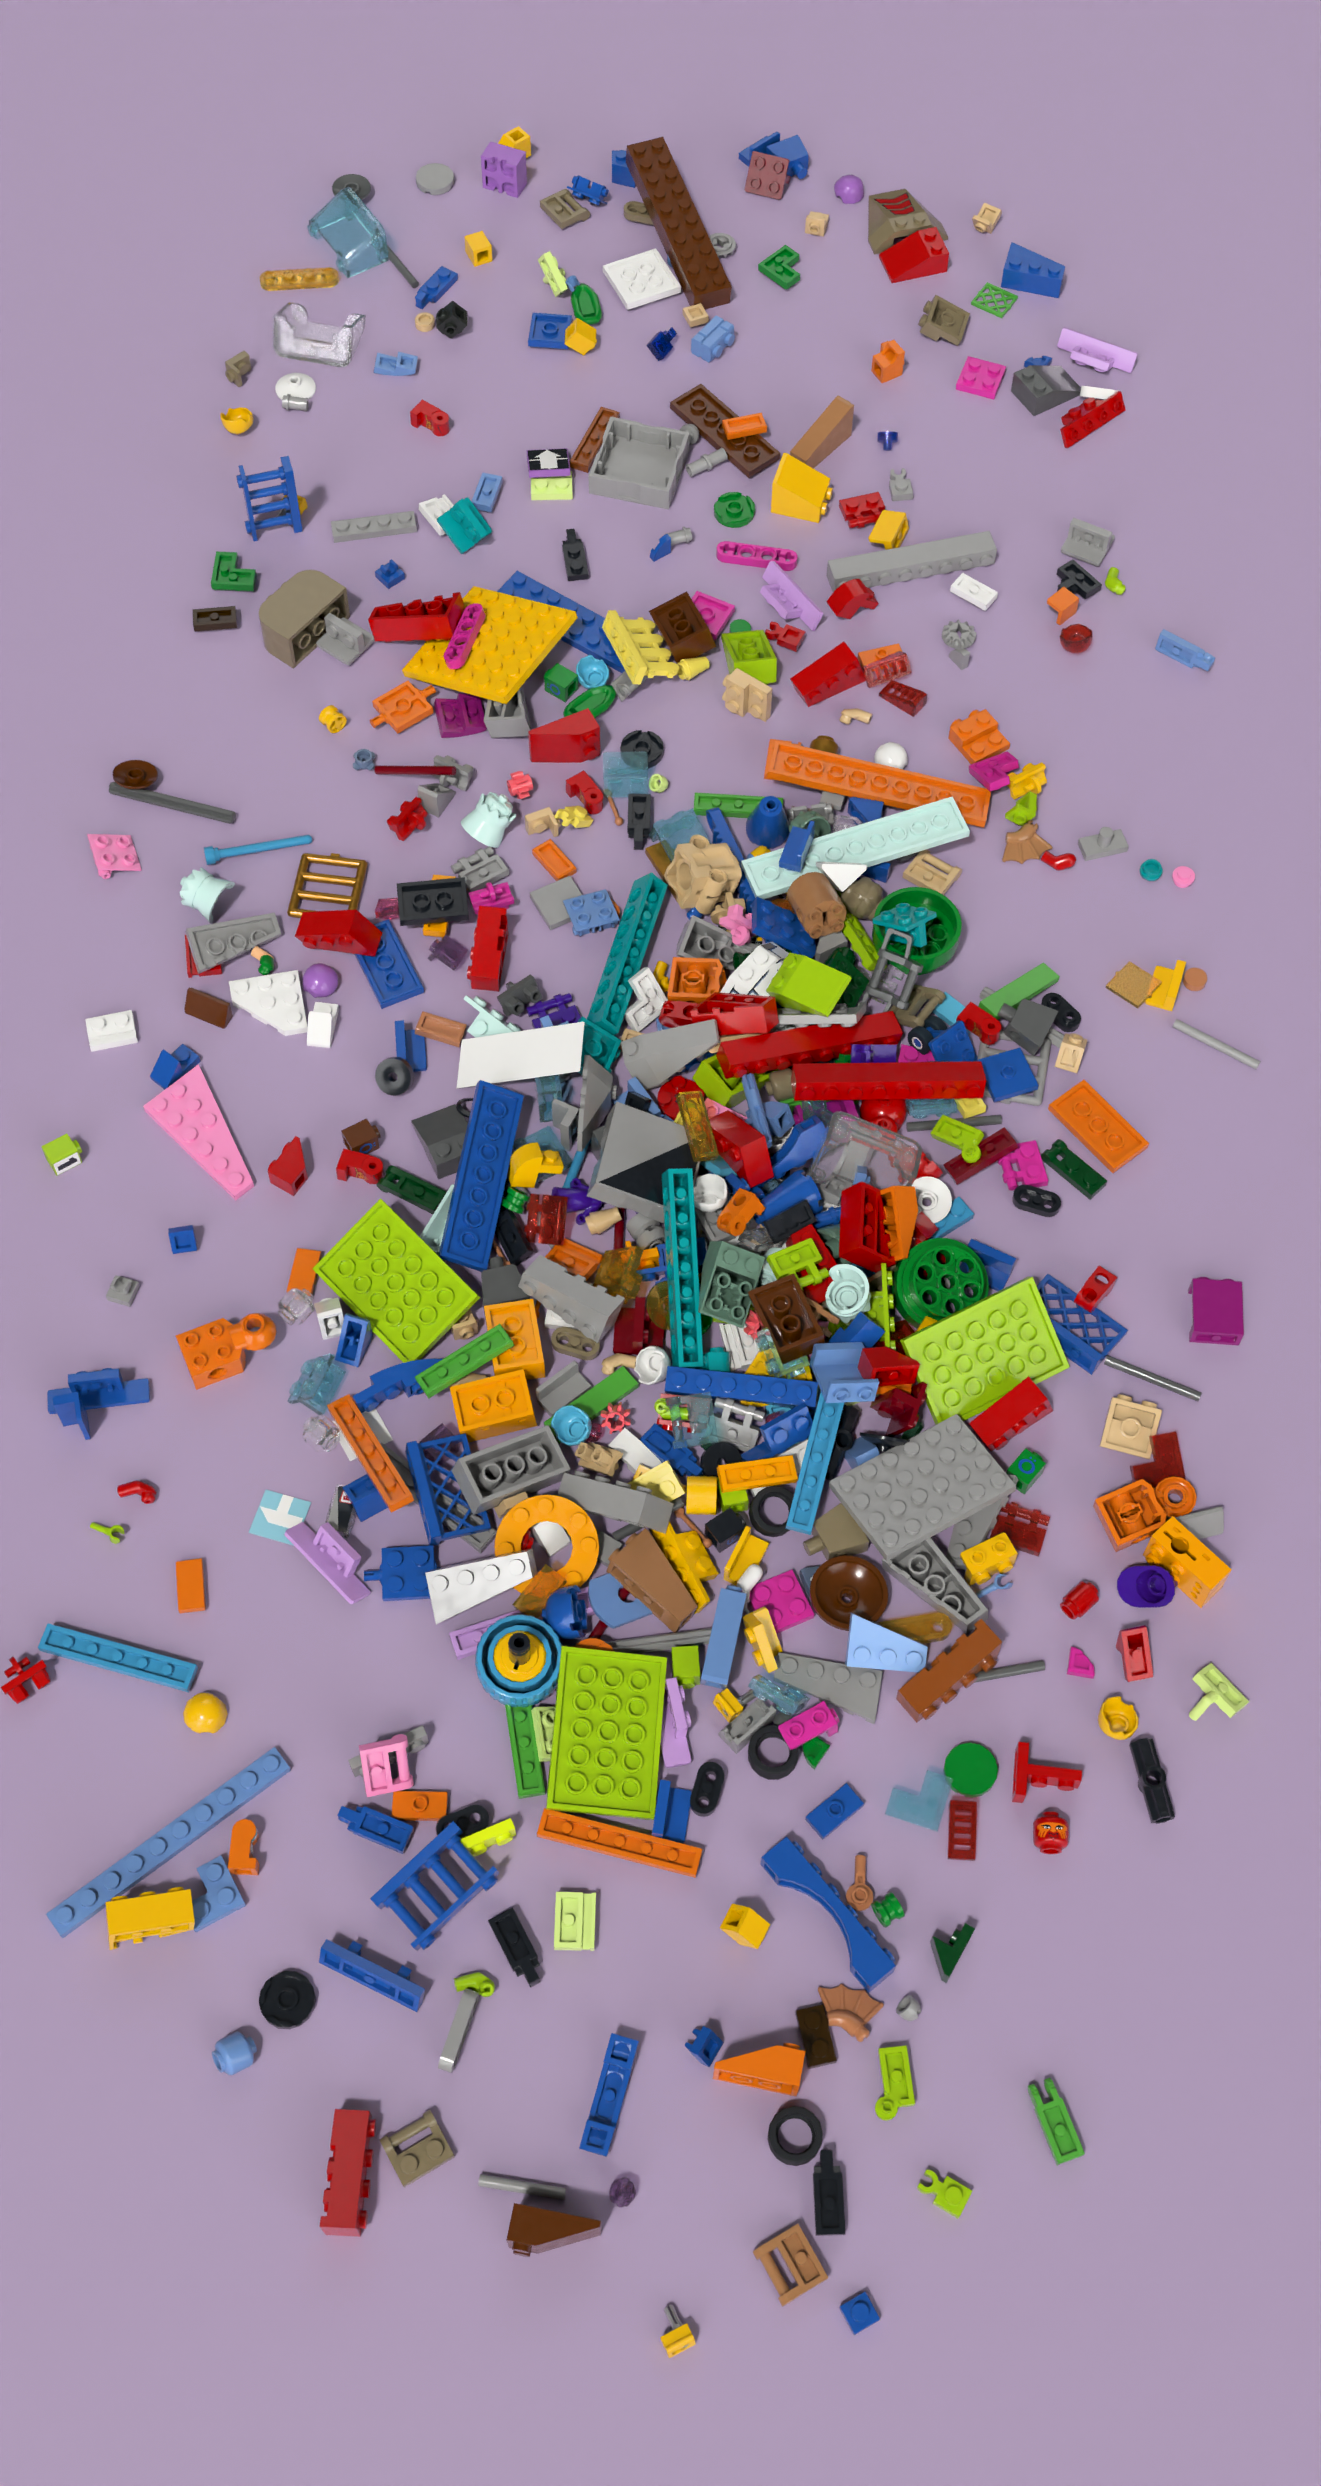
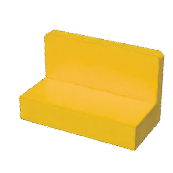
M883 510L868 537L869 542L884 544L885 550L899 548L909 530L906 513Z
M1177 960L1174 970L1162 966L1155 967L1145 1004L1172 1011L1186 965L1185 961Z
M747 1525L724 1569L723 1580L736 1586L738 1580L750 1565H760L769 1547L768 1542L750 1535L751 1527Z

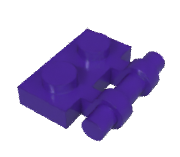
M558 994L553 996V999L544 1002L540 1000L534 1003L533 1006L527 1007L528 1016L537 1014L539 1017L532 1020L533 1028H541L540 1018L549 1015L553 1026L566 1021L569 1024L577 1023L581 1017L576 1006L568 1008L565 1006V1004L572 1002L571 994ZM555 1007H556L557 1010H558V1011L553 1012V1013H550V1014H546V1012H545L546 1010H549V1009H552V1008H555Z

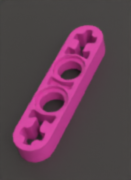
M723 541L717 545L716 550L717 559L724 563L767 568L770 561H775L783 571L794 570L797 566V554L789 549ZM748 552L752 555L750 557H743L741 554ZM770 555L772 559L765 560L762 556Z
M475 603L467 606L444 653V659L449 669H458L467 660L485 620V613L480 604Z

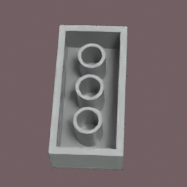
M549 1425L461 1457L457 1460L451 1471L473 1515L498 1506L502 1500L525 1491L527 1494L561 1482L563 1474L569 1473L571 1469Z

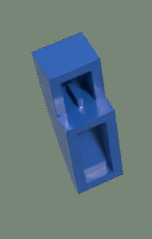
M860 1311L847 1329L844 1330L839 1327L828 1343L862 1342L865 1348H871L886 1331Z

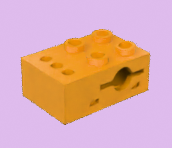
M533 1299L484 1306L487 1331L501 1324L514 1344L513 1347L492 1359L494 1376L524 1369L527 1380L545 1377L544 1358Z
M524 1369L450 1387L460 1434L466 1433L468 1443L537 1426Z
M1173 1516L1151 1536L1143 1553L1150 1566L1163 1567L1169 1571L1174 1577V1581H1178L1177 1587L1200 1608L1222 1589L1232 1570Z

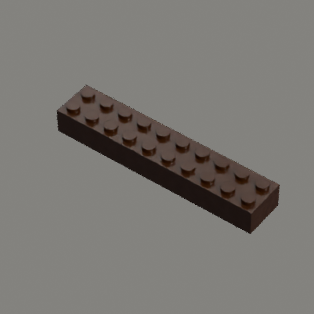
M664 137L627 145V167L666 254L670 259V263L689 305L701 303L706 310L730 303L732 286Z

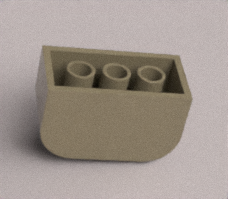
M317 570L298 572L287 582H284L275 593L268 596L259 608V619L266 650L294 669L317 648L316 642L326 633L324 618L329 613L340 619L342 617L350 618L346 587Z

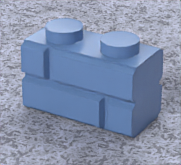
M716 315L691 339L692 354L701 357L708 363L715 357L718 358L722 354L723 349L727 345L731 346L734 342V325Z

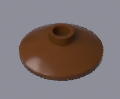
M142 760L122 762L113 770L114 781L128 789L146 788L152 785L158 777L156 767Z

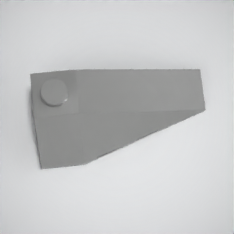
M715 1019L642 1034L621 1041L624 1064L632 1078L636 1077L645 1090L665 1084L669 1081L668 1078L676 1072H681L685 1069V1065L694 1058H700L720 1043L717 1021Z
M590 1055L584 1056L582 1073L583 1083L577 1131V1151L580 1152L583 1151L590 1141L592 1131L598 1129L610 1111L612 1099L616 1100L617 1085H613V1075Z

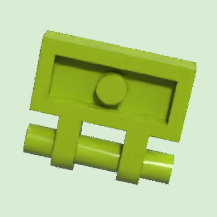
M812 1238L770 1254L766 1258L777 1280L794 1273L802 1290L803 1287L810 1284L817 1285L822 1282V1279L829 1277L827 1268L818 1270L816 1264L820 1263L823 1258ZM806 1269L808 1275L798 1278L796 1273Z

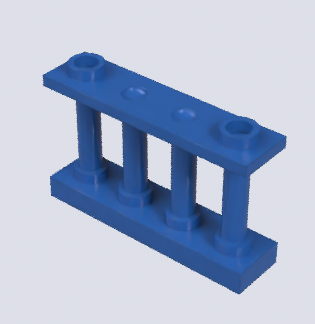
M289 456L280 457L282 466L278 467L277 470L245 476L243 465L238 466L240 475H236L238 487L243 489L248 516L245 526L247 534H252L253 541H258L256 530L287 523L293 526L294 533L303 532L294 473ZM278 478L284 480V482H281V485L252 491L248 490V484ZM282 493L287 495L281 501L251 506L250 500ZM280 509L289 510L283 516L254 521L253 515Z
M454 1821L370 1898L378 1908L382 1909L385 1906L386 1908L390 1907L417 1938L410 1944L417 1951L420 1948L423 1950L427 1949L436 1940L434 1935L483 1889L488 1891L498 1881L496 1876L500 1874L494 1866L487 1872L460 1842V1835L463 1831ZM446 1848L448 1850L452 1849L479 1879L467 1891L440 1862L441 1857L439 1855ZM426 1867L428 1870L432 1869L458 1898L447 1910L441 1906L419 1881V1874ZM405 1887L407 1889L411 1888L438 1918L426 1930L398 1900V1893Z

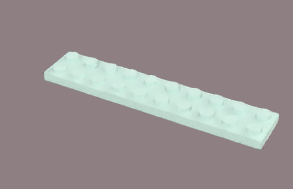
M952 796L814 838L801 873L779 867V860L784 848L742 860L741 867L755 898L767 899L788 892L791 884L798 877L806 873H821L816 867V862L861 863L867 865V868L968 837L970 830Z

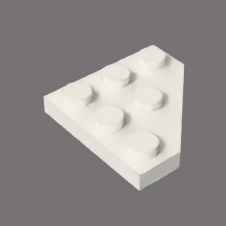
M298 970L229 981L232 1003L236 1008L244 1009L251 1013V1016L275 1027L279 1033L285 1036L306 1033L308 1031Z

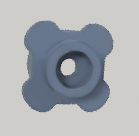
M360 749L354 753L355 762L353 763V768L355 770H372L375 767L373 763L375 754L367 749Z

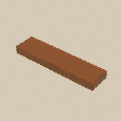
M600 407L569 461L570 468L586 473L589 472L596 454L602 446L603 435L610 416L620 418V412Z

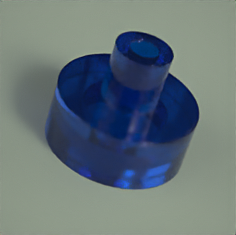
M891 431L878 432L877 442L883 443V450L890 451L892 443L898 442V433Z

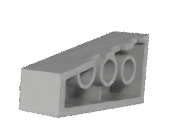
M931 1538L888 1561L884 1558L882 1559L885 1571L966 1634L975 1629L974 1624L980 1619L986 1621L988 1619V1609Z

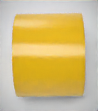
M687 1476L686 1514L716 1515L717 1476Z

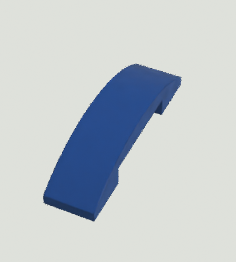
M611 2033L601 2075L579 2149L607 2157L639 2041Z

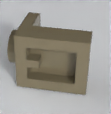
M242 351L225 361V375L231 383L233 382L238 387L242 386L241 376L251 370L250 357L246 351Z

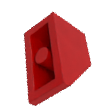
M888 1347L862 1348L857 1368L863 1379H878V1387L914 1384L920 1364L917 1360Z

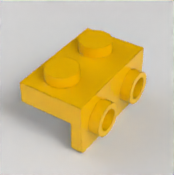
M1003 1532L961 1552L960 1558L967 1568L964 1579L969 1586L975 1583L981 1585L987 1582L992 1575L998 1572L1004 1574L1014 1567L1013 1565L1018 1553L1006 1533Z
M762 1607L742 1616L746 1627L744 1629L745 1636L748 1642L752 1644L754 1650L752 1656L758 1667L762 1666L770 1673L778 1669L774 1657L778 1655V1652L782 1653V1648L769 1611L766 1607Z

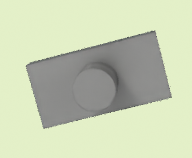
M1109 827L1101 828L1099 834L1079 838L1078 846L1085 861L1128 851L1129 847L1122 830L1113 831Z

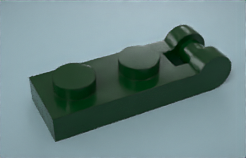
M1057 1139L1052 1144L1050 1150L1046 1149L1041 1154L1042 1160L1089 1200L1107 1184L1105 1178L1069 1150L1067 1145L1060 1139ZM1060 1155L1063 1159L1059 1161L1056 1156Z
M392 1165L385 1171V1177L381 1178L377 1183V1187L381 1191L389 1192L431 1214H434L446 1194L445 1191ZM394 1180H399L397 1184L392 1183Z

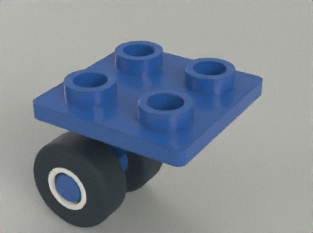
M930 1016L924 1021V1027L916 1026L908 1033L910 1046H913L923 1055L931 1051L935 1062L977 1061V1055L963 1021H957L947 1028L942 1019L937 1016Z

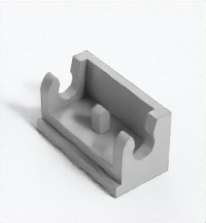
M759 1696L731 1723L724 1727L718 1735L737 1754L750 1742L752 1735L757 1730L770 1725L774 1721L777 1710L772 1705L767 1707L764 1703V1698Z

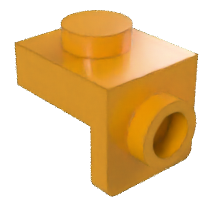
M630 1240L625 1241V1250L621 1251L624 1265H629L631 1273L636 1270L659 1267L657 1247L633 1252Z

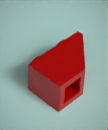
M297 1136L291 1142L286 1143L282 1154L277 1160H273L268 1167L270 1183L292 1196H295L308 1179L300 1138Z

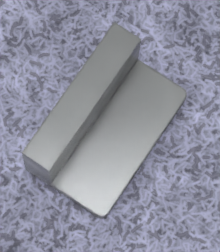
M553 1099V1126L560 1129L561 1148L570 1152L577 1140L579 1108Z
M574 1360L536 1388V1399L538 1404L552 1417L562 1406L569 1405L590 1390L591 1385L579 1373L578 1363Z

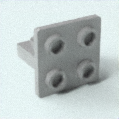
M1073 518L1070 523L1068 537L1061 548V553L1099 566L1112 545L1115 536L1112 535L1111 531Z
M329 613L324 618L326 633L316 642V645L344 664L350 665L375 640L371 633L344 617L340 619Z

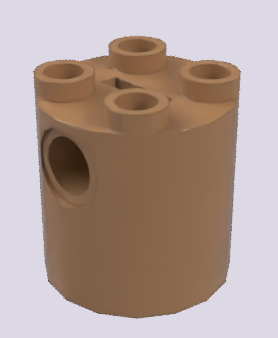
M806 873L798 877L791 884L787 893L788 902L811 938L817 939L833 932H840L844 928L843 922L847 914L846 908L831 882L823 873Z

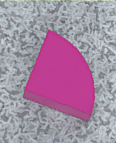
M1071 1647L1067 1674L1093 1679L1095 1674L1093 1664L1080 1649Z

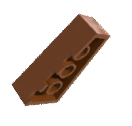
M982 1619L974 1624L975 1629L971 1635L967 1637L965 1634H962L956 1640L949 1654L943 1651L931 1663L930 1666L932 1668L930 1670L924 1667L898 1690L897 1701L916 1723L922 1718L925 1720L931 1718L937 1712V1706L943 1702L945 1704L951 1702L958 1695L956 1691L961 1687H970L977 1680L976 1674L984 1670L986 1673L997 1664L996 1659L1002 1641Z

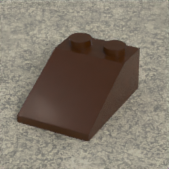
M687 591L649 611L676 664L681 659L695 658L716 647L708 626Z
M794 1273L748 1291V1296L778 1367L812 1354L814 1344L824 1343V1334Z
M514 2203L506 2240L508 2247L512 2248L513 2254L530 2257L531 2253L539 2254L600 2236L602 2225L599 2220Z

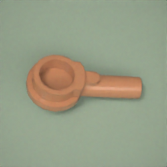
M864 1855L855 1856V1880L846 1893V1902L855 1911H865L873 1902V1892L870 1887L865 1885L866 1856Z

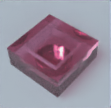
M398 898L379 899L375 909L376 918L393 919L399 917Z

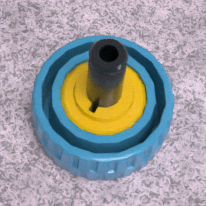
M510 1615L490 1625L481 1636L475 1656L477 1676L486 1693H489L491 1698L499 1701L501 1704L511 1707H528L547 1699L555 1691L559 1677L562 1644L558 1635L545 1621L531 1615Z

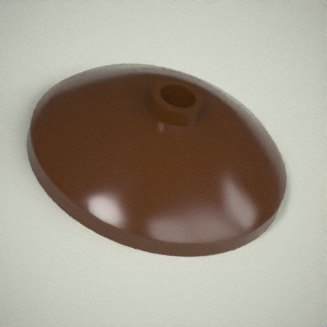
M838 1556L824 1562L814 1573L810 1584V1600L815 1612L824 1622L834 1628L849 1631L851 1612L871 1622L879 1620L887 1606L888 1587L881 1572L867 1560L856 1556ZM848 1597L851 1602L845 1603L842 1598Z

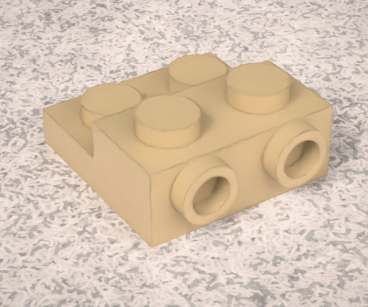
M738 668L724 678L723 686L726 687V690L723 693L722 700L725 701V707L730 712L736 713L741 717H744L749 712L753 717L759 718L764 722L770 718L771 687Z
M1118 1394L1117 1398L1112 1397L1099 1447L1149 1460L1162 1410L1156 1409L1157 1404L1148 1401H1142V1404L1133 1403L1132 1397Z

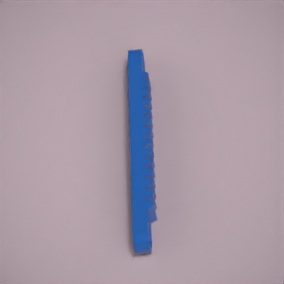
M715 807L706 810L707 822L713 833L712 843H727L739 862L742 876L736 888V893H739L740 899L744 898L746 914L752 913V902L755 896L741 867V861L744 858L720 809ZM764 939L765 943L771 942L769 940Z

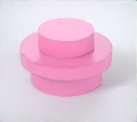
M1180 866L1173 871L1172 879L1176 886L1186 888L1194 882L1195 873L1189 867Z

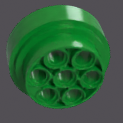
M923 887L899 889L886 896L880 902L874 917L879 916L883 911L895 908L900 903H908L910 906L917 908L926 907L927 910L936 912L937 917L925 923L927 945L921 948L912 946L910 955L911 959L923 965V969L918 975L928 974L947 963L955 954L962 928L960 914L951 900L935 890ZM873 924L872 939L878 952L886 936L885 926ZM890 940L887 949L905 956L907 944ZM887 960V964L891 968L908 975V968Z
M933 1238L917 1244L909 1250L907 1259L898 1261L892 1275L893 1286H891L895 1306L901 1316L916 1329L925 1316L939 1321L988 1296V1276L982 1261L972 1249L953 1239ZM937 1253H942L945 1256V1264H940L937 1261ZM960 1262H965L968 1265V1273H963L960 1270ZM919 1268H923L927 1272L926 1280L918 1276ZM942 1277H946L950 1281L949 1289L941 1285ZM965 1286H969L973 1290L972 1298L965 1295ZM924 1292L932 1297L930 1305L926 1304L922 1299ZM947 1301L953 1303L955 1307L954 1313H949L946 1310L945 1304Z

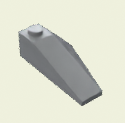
M692 915L684 925L677 943L676 955L685 958L719 959L723 969L735 970L733 966L734 953H751L758 946L751 942L737 946L732 942L730 932Z

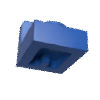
M733 1173L725 1177L733 1196L741 1188L754 1193L759 1200L765 1197L764 1192L757 1185L750 1188L744 1178L739 1179Z

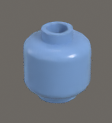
M237 2031L216 2042L212 2058L219 2072L234 2075L253 2064V2053L257 2052V2049L250 2036L246 2038L243 2033Z

